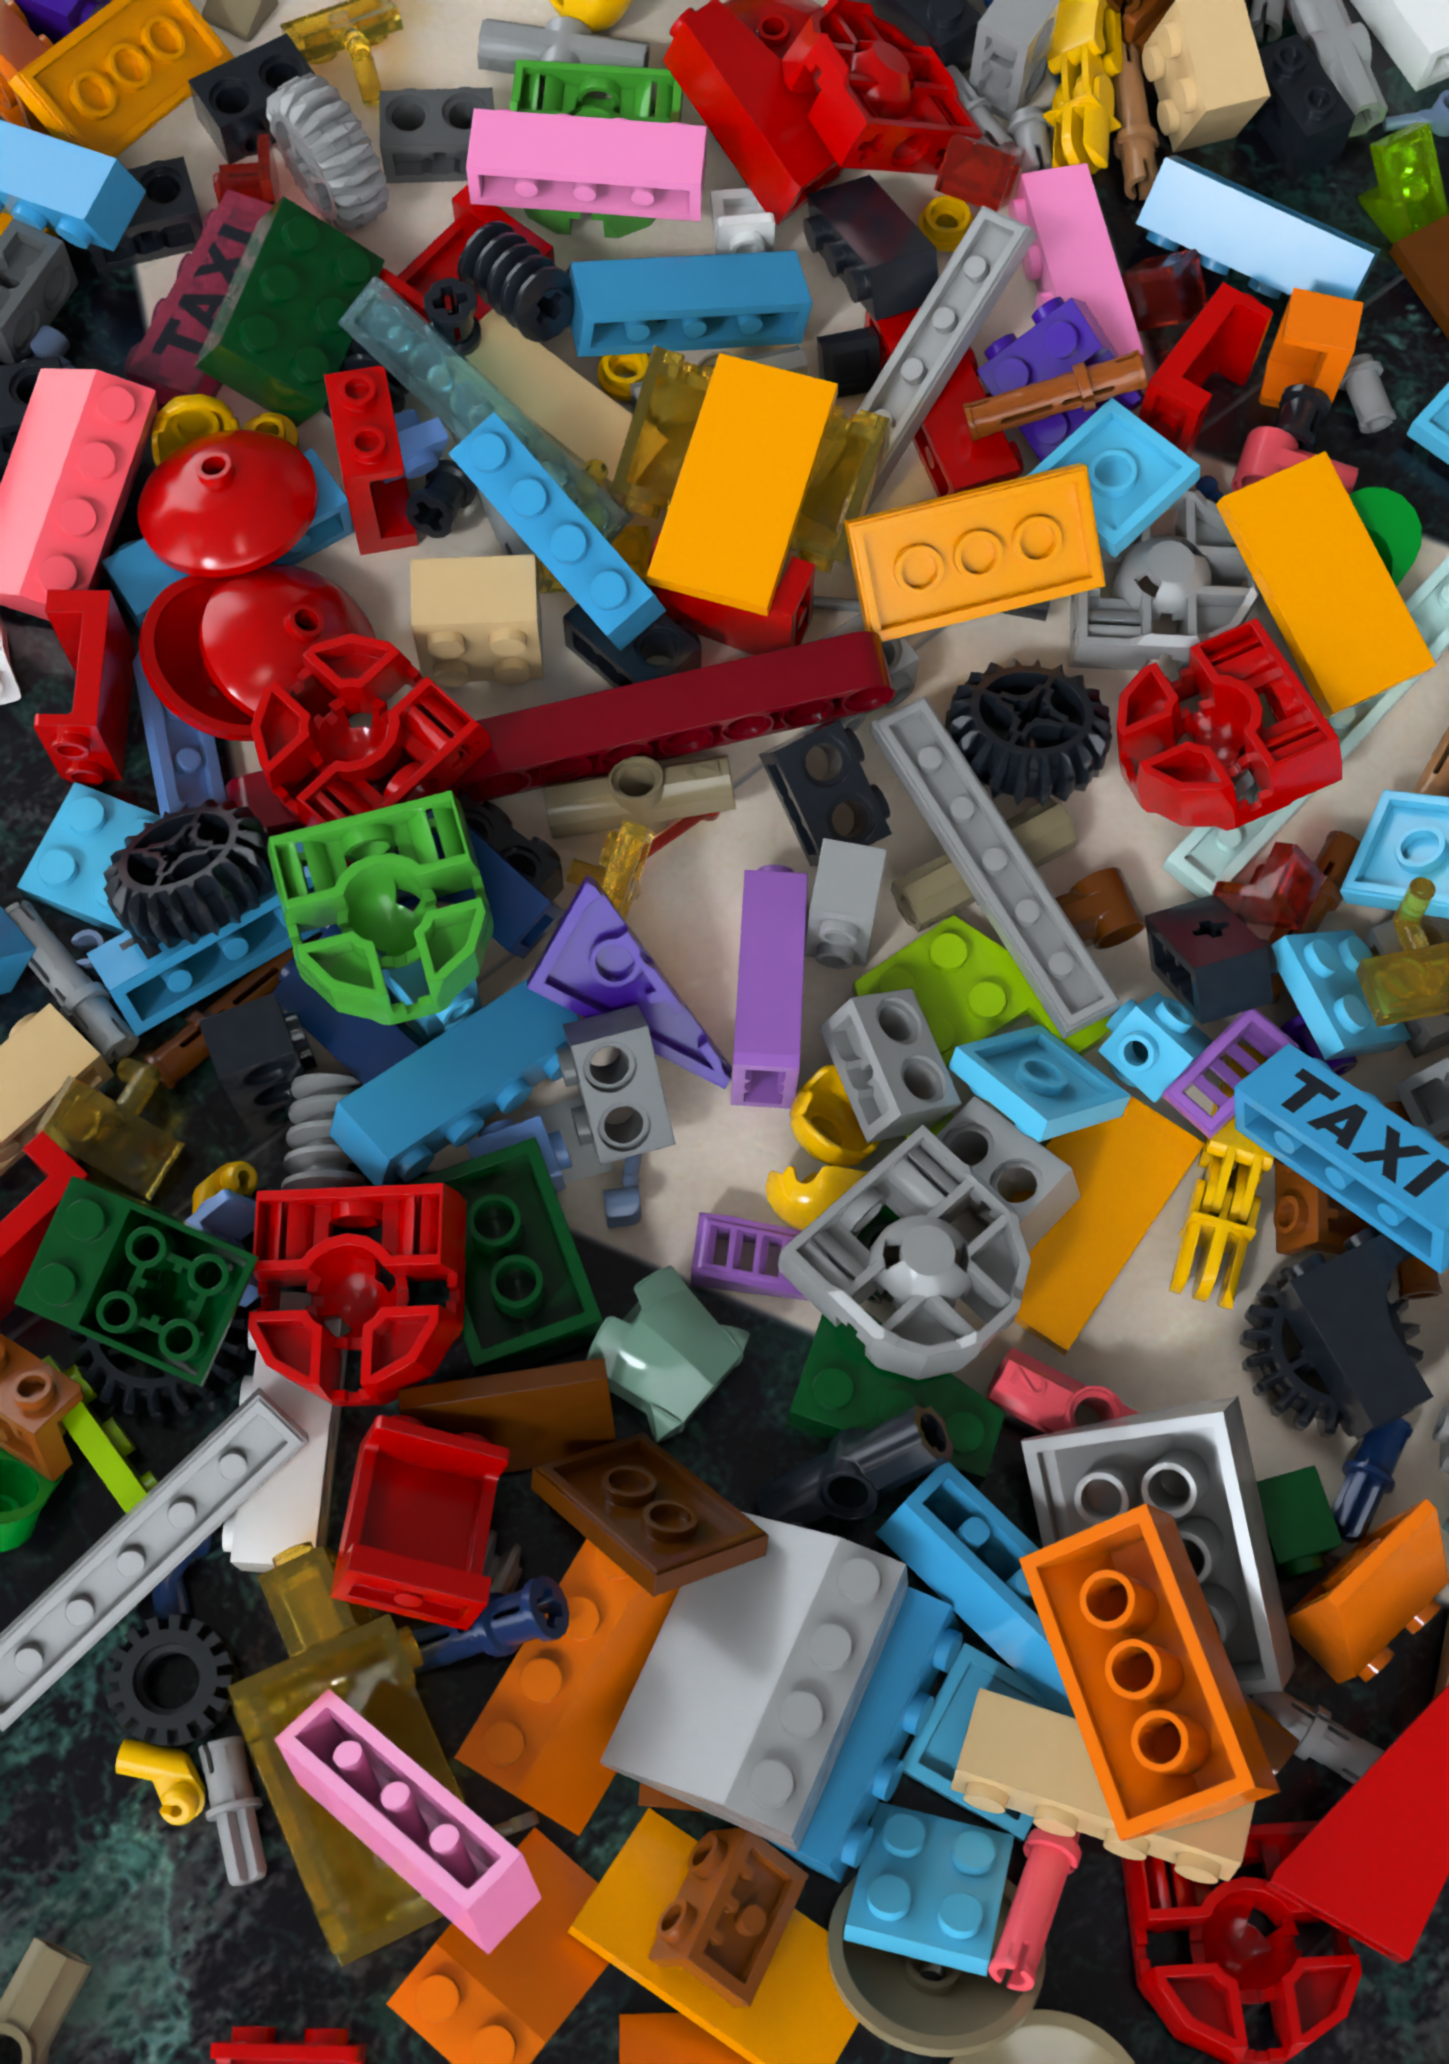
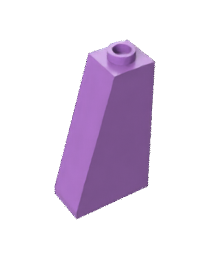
M765 865L758 868V870L744 871L731 1105L791 1109L792 1102L796 1097L800 1069L808 873H794L791 868L782 865Z

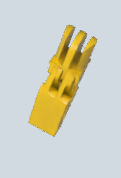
M1060 0L1052 46L1047 55V65L1052 74L1058 75L1061 73V83L1056 88L1055 96L1052 99V110L1043 114L1044 119L1054 128L1052 168L1087 163L1090 174L1093 175L1099 168H1108L1109 133L1121 128V124L1114 117L1115 94L1110 77L1123 71L1121 11L1120 13L1114 12L1109 8L1106 0Z
M1237 1044L1260 1065L1268 1060L1255 1048ZM1228 1054L1226 1055L1224 1063L1239 1077L1244 1079L1250 1074ZM1220 1078L1218 1089L1230 1099L1234 1095V1090ZM1213 1103L1210 1116H1213L1220 1109L1215 1103ZM1235 1117L1211 1140L1207 1136L1204 1137L1203 1142L1205 1145L1201 1149L1197 1166L1205 1168L1203 1179H1196L1191 1192L1183 1227L1178 1235L1182 1239L1169 1286V1292L1179 1295L1182 1293L1190 1274L1196 1246L1202 1247V1252L1193 1283L1192 1299L1206 1302L1214 1287L1223 1253H1229L1217 1300L1218 1307L1228 1310L1233 1309L1248 1244L1257 1231L1255 1225L1260 1209L1261 1197L1255 1195L1257 1184H1261L1265 1171L1269 1172L1274 1160V1156L1235 1129ZM1232 1176L1230 1187H1227L1229 1178Z

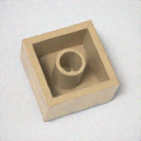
M1175 0L1144 45L1142 52L1144 73L1150 82L1154 81L1159 99L1157 106L1158 124L1161 132L1164 135H1169L1173 153L1236 137L1271 96L1245 0Z
M535 554L410 559L411 626L423 678L427 676L437 685L450 688L460 687L472 681H497L505 685H518L527 682L529 679H544L542 614Z

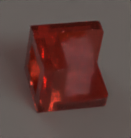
M269 134L257 135L258 162L219 165V172L213 175L216 198L223 223L226 225L257 224L258 220L280 200L279 175Z
M955 134L949 140L934 190L976 206H985L999 212L1008 205L1026 149L1007 142L994 147L964 135Z
M1196 248L1142 260L1121 274L1138 332L1185 323L1208 303Z
M1275 842L1266 864H1260L1256 867L1249 884L1217 881L1212 894L1216 895L1234 914L1239 913L1244 918L1246 924L1302 931L1326 876L1297 844Z

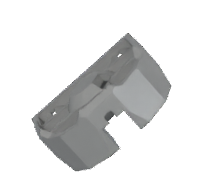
M1190 488L1170 506V510H1179L1175 525V535L1151 536L1150 525L1116 558L1100 547L1102 562H1116L1120 564L1114 579L1111 598H1099L1100 588L1070 595V667L1140 671L1146 664L1147 659L1160 660L1162 654L1172 655V660L1177 661L1178 672L1189 667L1190 647L1246 623L1260 591L1215 503L1206 499L1199 490ZM1146 575L1152 583L1159 587L1155 598L1142 591L1137 584ZM1246 579H1248V584H1247V587H1246V588H1243V587L1211 586V585L1241 586V585L1244 583V581H1245ZM1161 613L1171 614V621L1179 620L1176 627L1177 635L1152 633V619L1160 620Z
M922 1125L782 1248L778 1260L779 1272L835 1327L841 1322L845 1326L850 1323L858 1331L856 1337L866 1345L865 1356L877 1368L921 1380L959 1371L975 1359L991 1343L996 1334L1001 1333L1013 1323L1022 1302L1031 1259L1020 1229L1019 1216L1015 1208ZM973 1199L978 1205L984 1202L991 1209L989 1215L995 1221L969 1244L962 1233L950 1223L966 1209L970 1200ZM886 1204L900 1219L886 1226L874 1241L870 1250H868L855 1235L871 1223ZM900 1245V1262L886 1270L883 1255L895 1246ZM955 1248L962 1255L959 1265L954 1262ZM876 1290L880 1294L887 1291L894 1297L891 1305L898 1309L881 1326L860 1306ZM958 1298L986 1323L981 1330L976 1331L953 1309Z

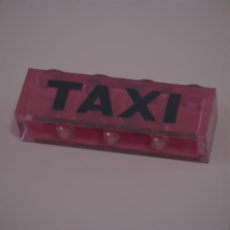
M227 189L217 209H211L206 215L202 227V235L192 253L185 254L181 259L177 270V280L168 296L161 298L155 305L151 317V326L140 344L137 343L130 349L125 363L126 376L131 382L156 390L158 412L174 397L203 394L216 398L223 385L221 382L194 366L258 220L274 205Z

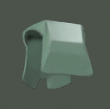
M671 1265L651 1273L635 1285L634 1291L639 1300L638 1303L623 1320L614 1316H609L605 1319L592 1342L586 1360L605 1359L609 1392L647 1415L653 1438L657 1443L682 1433L686 1423L734 1367L741 1364L743 1351L750 1335L743 1329L718 1324Z

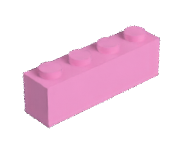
M474 108L466 162L470 204L701 222L706 171L707 126L688 125L681 122L660 123L633 121L625 118L607 119L571 116L564 113L541 114L515 112L509 109L489 110Z
M1083 163L1021 173L1017 197L1009 202V218L1031 227L1036 235V239L1022 260L1026 279L1028 281L1034 280L1038 291L1036 310L1056 297H1062L1064 302L1068 301L1071 297L1084 301L1119 356L1138 350L1143 360L1145 353L1088 164Z
M330 1689L325 1691L274 1739L297 1783L487 1954L542 1899L525 1858L520 1851Z

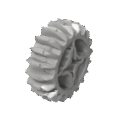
M309 72L300 78L296 76L277 88L276 92L267 97L266 117L270 122V132L277 143L276 148L285 161V167L295 179V185L300 187L306 199L310 201L315 210L323 215L327 224H333L337 230L346 233L354 228L359 229L377 219V215L387 209V201L389 200L386 176L380 168V158L375 154L371 145L372 140L365 134L361 121L357 120L351 111L350 104L342 100L338 89L329 85L328 81L320 75L316 76Z

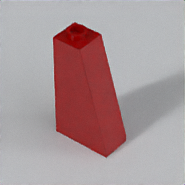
M712 0L697 11L692 7L686 9L670 29L669 34L674 39L662 61L765 212L774 214L775 224L779 225L808 202L807 194L825 189L839 178L845 169L839 167L807 117L818 95L791 92L784 82L782 60L719 0Z
M1449 1685L1425 1707L1270 1872L1263 1886L1398 1964L1409 1961L1449 1875Z

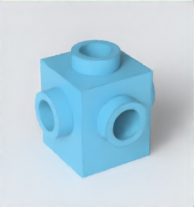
M1158 991L1139 1004L1131 998L1117 1010L1106 1024V1027L1112 1034L1098 1052L1110 1062V1068L1116 1077L1131 1087L1139 1088L1150 1100L1156 1103L1163 1098L1162 1093L1196 1060L1213 1040L1194 1024L1195 1019L1182 1003L1173 998H1165Z

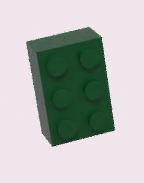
M283 196L258 220L194 367L268 411L286 416L296 427L300 426L325 406L328 396L324 375L339 372L385 260Z
M536 1137L409 1181L410 1184L444 1183L458 1191L467 1201L464 1325L461 1332L477 1377L513 1372L593 1342L599 1328L603 1324V1319ZM444 1281L450 1298V1290L447 1288V1281Z

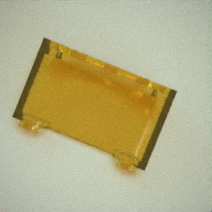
M654 346L610 490L626 498L623 509L658 520L660 510L668 511L714 368L704 365L703 372L701 373L702 367L684 361L685 356L683 354ZM837 405L833 407L789 550L799 553L797 558L815 564V570L831 574L834 563L843 566L847 564L850 551L844 520L864 516L894 432L891 420L888 417L860 409L859 414H852L851 419H848L845 408Z
M390 1613L227 1687L229 1702L338 1969L445 1915L297 1783L274 1739L325 1691L330 1689L465 1804L415 1688L416 1679L413 1669L424 1665L420 1650L410 1628L406 1625L396 1630Z

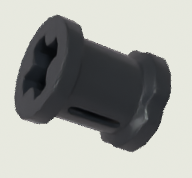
M445 278L434 282L423 297L424 311L431 321L428 328L430 343L433 349L442 356L449 358L465 357L478 348L482 339L480 323L473 315L477 310L476 293L471 285L463 283L456 278ZM446 295L450 296L452 309L446 310L444 299ZM458 327L460 328L461 335L459 342L456 341L454 328Z
M1305 384L1291 385L1283 391L1279 402L1281 412L1276 425L1272 427L1289 432L1297 440L1299 449L1316 454L1318 442L1315 436L1320 423L1325 422L1332 403L1329 397L1320 389L1312 388Z
M448 459L438 460V466L426 474L425 486L413 492L406 501L405 515L409 523L418 532L427 534L432 538H444L449 535L455 527V519L459 509L470 505L477 494L476 485L455 461Z

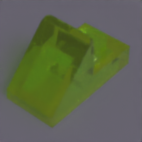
M1414 122L1370 145L1378 186L1360 194L1358 199L1362 207L1393 245L1400 239L1449 214L1430 123Z

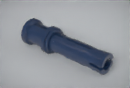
M548 1576L532 1578L525 1583L523 1590L504 1595L501 1592L489 1593L488 1605L467 1631L432 1623L426 1627L391 1639L385 1638L380 1640L373 1649L372 1659L374 1668L382 1681L395 1684L404 1678L440 1666H446L452 1662L483 1652L495 1657H505L517 1651L521 1643L536 1638L544 1642L560 1639L566 1633L569 1625L567 1600L560 1586Z

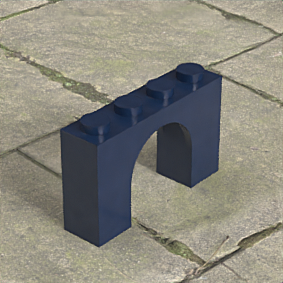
M427 809V818H434L432 809ZM466 822L486 897L492 912L494 923L492 938L508 952L525 959L566 911ZM432 833L439 860L444 859L438 833ZM473 888L436 897L437 903L457 904L476 899ZM398 890L397 904L406 906L409 910L418 906L421 901L412 893ZM337 924L321 927L320 932L323 935L319 939L342 934L341 929ZM294 957L283 967L278 979L281 983L272 992L275 993L279 1005L287 1012L296 1010L301 1026L364 1085L427 1044L405 1022L395 1025H382L371 1019L337 1012L315 989L301 978Z

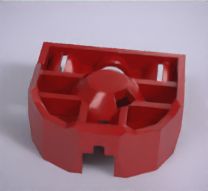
M829 0L810 17L782 59L784 82L791 92L818 94L807 117L840 168L948 176L968 155L983 135L960 101L954 79L933 48L918 46L898 27L877 17L869 3Z
M1257 618L1190 647L1189 667L1178 671L1179 679L1171 682L1167 676L1165 677L1155 662L1142 668L1119 695L1117 742L1121 775L1139 805L1146 812L1157 813L1183 827H1218L1226 831L1236 829L1286 807L1299 798L1342 780V758L1337 734ZM1262 693H1265L1270 711L1277 721L1276 724L1265 729L1263 708L1258 696ZM1198 694L1201 696L1202 701H1198L1199 711L1191 714L1187 707L1180 710L1179 702ZM1186 733L1192 742L1187 741L1177 746L1180 739ZM1246 769H1248L1261 789V792L1257 793L1258 800L1251 804L1248 803L1246 798L1237 802L1234 783L1231 780Z
M348 634L313 644L302 654L305 668L297 675L299 681L293 687L287 684L282 688L276 681H273L262 691L250 726L258 760L270 789L276 799L306 828L443 793L493 746L489 733L427 676L423 678L420 671L394 645L388 641L357 634ZM405 684L410 685L413 689L389 711L387 709V701ZM322 688L334 699L328 704L331 711L324 718L318 713L313 719L311 714L302 705ZM358 713L372 714L371 727L358 726L352 728L347 716ZM459 751L464 754L462 757H460ZM403 752H407L416 762H412L400 769L389 781L385 788L384 796H382L371 785H375L389 776L402 760ZM316 768L321 774L296 797L295 801L288 792ZM346 860V863H347V866H348V867H349L352 863H354V862H350V861Z
M444 1183L257 1191L253 1254L259 1256L260 1259L253 1275L258 1281L257 1294L261 1297V1308L249 1312L248 1330L266 1366L334 1406L386 1405L398 1398V1390L414 1387L433 1376L451 1344L460 1336L464 1325L467 1201L463 1196ZM333 1225L347 1229L365 1230L382 1227L381 1245L368 1236L350 1233L333 1236ZM381 1266L387 1269L396 1279L391 1291L379 1282ZM447 1281V1288L450 1290V1301H446V1308L440 1305L409 1306L408 1282ZM307 1286L305 1293L312 1295L311 1306H305V1310L280 1311L281 1287ZM341 1318L352 1330L343 1337H336L331 1333L324 1321ZM342 1349L362 1350L360 1384L363 1389H359L358 1392H348L345 1389L340 1390Z
M1318 1821L1250 1825L1240 1867L1251 1866L1261 1862L1264 1879L1243 1876L1229 1882H1222L1213 1891H1211V1884L1196 1882L1179 1875L1174 1870V1863L1147 1855L1145 1860H1132L1121 1857L1137 1986L1175 2039L1211 2056L1221 2064H1284L1348 2015L1362 1975L1359 1954H1355L1354 1946L1350 1947L1349 1936L1329 1925L1334 1955L1302 1957V1950H1296L1294 1937L1299 1935L1296 1925L1326 1922L1263 1887L1270 1872ZM1252 1908L1267 1915L1278 1930L1264 1937L1256 1927L1247 1923ZM1190 1931L1189 1943L1193 1964L1155 1966L1151 1968V1961L1147 1957L1146 1949L1148 1944L1147 1934ZM1270 2001L1277 2048H1268L1264 2051L1247 2050L1248 2042L1242 2004H1262Z

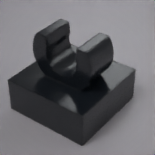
M873 326L816 337L820 379L838 384L837 398L869 392L881 372L879 337Z

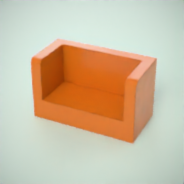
M1294 287L1267 358L1259 402L1262 405L1279 408V402L1286 387L1294 384H1305L1322 390L1332 403L1355 350L1364 303Z

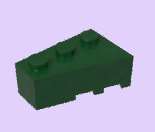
M868 1313L880 1326L883 1324L881 1321H879L870 1313ZM822 1314L789 1412L786 1427L831 1442L832 1437L839 1431L848 1428H862L868 1431L916 1405L921 1408L931 1406L945 1421L948 1436L954 1445L949 1463L978 1490L987 1476L1005 1412L951 1373L916 1380L877 1368L865 1356L866 1345L856 1337L858 1331L850 1323L845 1326L841 1322L835 1327ZM933 1469V1470H931V1471H929V1472H927V1473H925V1474L930 1475L935 1469Z

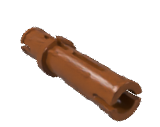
M1135 350L1115 359L1090 366H1085L1084 362L1072 365V371L1012 389L986 399L965 403L963 408L972 440L976 441L994 433L1039 421L1065 411L1082 407L1083 411L1086 412L1095 409L1097 402L1120 394L1148 388L1141 356L1139 351Z

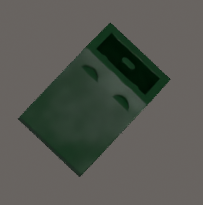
M71 1176L14 1304L193 1384L203 1386L260 1257L97 1181Z

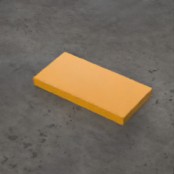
M113 0L19 71L8 84L54 138L116 158L192 96L188 80L235 57L190 0Z
M719 353L647 573L649 585L768 616L838 395L837 383Z
M1326 451L1225 495L1215 504L1326 719L1416 678L1437 666Z
M1083 463L844 520L865 631L879 634L882 642L1106 586L1087 465Z
M1133 1096L1130 1097L1122 1117L1051 1138L1045 1148L1072 1168L1081 1197L1029 1252L1031 1263L1022 1302L1013 1322L1065 1356L1205 1143ZM1020 1191L1014 1194L1008 1202H1024L1031 1198L1035 1192Z
M648 1808L576 1917L568 1933L752 2064H835L859 2021L846 2007L833 1983L827 1958L828 1931L795 1908L750 2007H733L682 1967L660 1968L649 1960V1953L657 1938L656 1927L658 1920L666 1907L676 1899L689 1871L687 1868L688 1858L698 1841Z

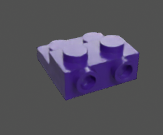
M1056 297L1043 304L1032 314L1031 318L1036 325L1018 339L1014 333H1010L992 343L984 352L988 362L977 369V372L992 396L1070 372L1072 371V365L1084 362L1085 366H1090L1119 357V354L1086 302L1072 297L1064 302L1062 297ZM1139 389L1111 398L1132 412L1142 404L1144 394ZM1109 399L1097 402L1095 409L1084 412L1081 407L1019 426V429L1040 462H1042Z

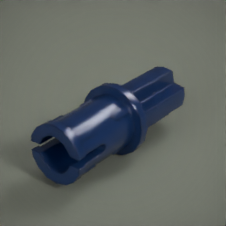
M1402 1418L1364 1436L1353 1460H1346L1342 1466V1472L1346 1477L1331 1511L1341 1539L1346 1543L1353 1544L1364 1540L1383 1495L1391 1493L1395 1488L1392 1474L1407 1440L1413 1433V1429L1410 1428L1411 1425Z

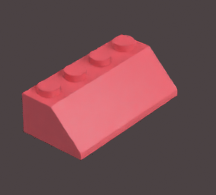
M40 369L0 484V605L49 621L45 613L47 589L98 590L105 569L102 560L109 557L151 434L155 416L158 413L156 390L97 369Z

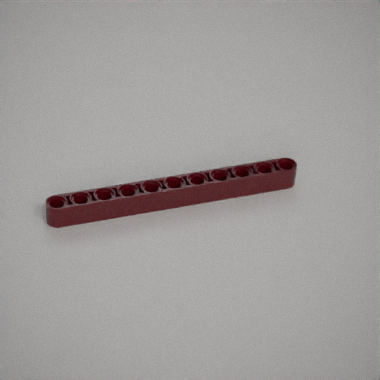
M872 631L848 633L476 720L489 733L493 746L444 792L452 790L457 799L463 793H466L480 803L544 788L545 785L608 773L620 761L632 756H645L655 761H660L881 708L888 704L896 694L879 634ZM817 714L821 715V720L816 716ZM404 751L402 760L393 772L371 786L384 796L385 788L392 777L404 766L416 761ZM459 751L460 757H462L464 754ZM314 768L288 792L290 796L296 801V797L321 772ZM263 770L236 777L225 786L227 801L233 800L238 807H249L253 815L259 818L263 827L267 828L271 837L306 828L276 799L268 785Z

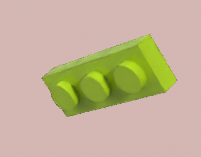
M48 1355L43 1361L79 1383L84 1393V1398L61 1419L63 1425L124 1512L128 1513L160 1480L151 1470L142 1476L138 1473L127 1455L136 1450L135 1445L113 1416L104 1423L89 1404L99 1395L95 1388L82 1378L83 1372L74 1364L65 1370Z

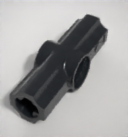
M916 1405L868 1431L862 1428H848L839 1431L832 1437L826 1453L760 1486L755 1498V1504L760 1511L761 1517L811 1530L836 1518L849 1521L867 1518L875 1511L880 1496L949 1462L953 1454L954 1445L948 1436L946 1423L931 1406L921 1408Z

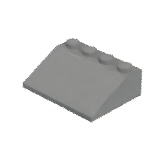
M1238 1396L1169 1406L1024 1438L1021 1441L1043 1548L1145 1503L1173 1515L1241 1691L1247 1695L1284 1690L1296 1665Z
M742 1512L769 1534L766 1556L680 1587L600 1763L602 1766L798 1853L909 1589L907 1565L842 1537Z

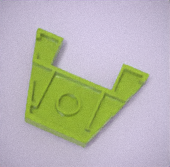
M954 914L854 981L852 986L854 997L912 988L922 1013L927 1019L929 1029L947 1070L949 1069L948 1066L956 1046L998 1036L1025 1016H1029L1035 1025H1042L1080 1056L1086 1054L1112 1034L1106 1027L1110 1018L1105 1017L1063 1039L1008 950ZM950 1112L931 1127L929 1131L936 1136L954 1118L953 1114Z

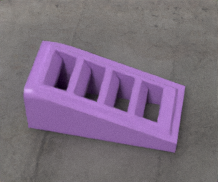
M1256 1008L1242 1012L1162 1093V1097L1210 1140L1235 1117L1234 1095L1229 1099L1204 1075L1211 1069L1234 1090V1086L1243 1079L1221 1061L1226 1054L1250 1074L1261 1066L1237 1045L1242 1039H1245L1267 1059L1275 1055L1288 1043L1297 1049L1300 1048L1297 1043ZM1193 1085L1220 1108L1213 1116H1210L1185 1093Z
M699 1212L691 1269V1286L809 1301L780 1272H778V1277L765 1275L768 1246H778L782 1249L802 1231L727 1215ZM716 1239L729 1240L726 1267L713 1264ZM743 1242L755 1244L752 1272L739 1269Z

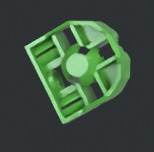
M516 59L510 110L541 114L564 113L571 116L607 119L625 118L633 121L660 123L681 122L683 90L669 69ZM541 76H546L544 94L543 91H540ZM652 83L658 84L656 102L651 98ZM601 91L611 95L612 98L598 99L587 95V93ZM523 208L528 218L552 232L562 235H571L573 219H581L582 213ZM592 213V220L603 221L604 236L607 238H621L651 226L656 219Z
M452 790L269 837L267 853L284 920L292 943L296 966L301 978L315 989L337 1012L371 1019L382 1025L403 1023L442 1012L448 1008L453 999L480 975L487 947L493 934L494 923L462 806ZM427 809H432L434 818H427ZM435 832L438 833L444 854V859L439 860L432 833ZM302 842L304 851L298 853L296 843ZM396 847L398 848L399 855L392 853ZM346 860L354 863L347 867ZM307 865L310 871L315 891L314 893H310L303 868ZM473 888L476 899L437 909L436 897ZM398 890L412 893L421 900L414 912L410 911L406 906L397 904ZM337 924L341 929L342 934L303 944L302 932ZM421 959L430 994L418 997V1002L405 1005L403 1001L391 1005L382 969L402 968Z

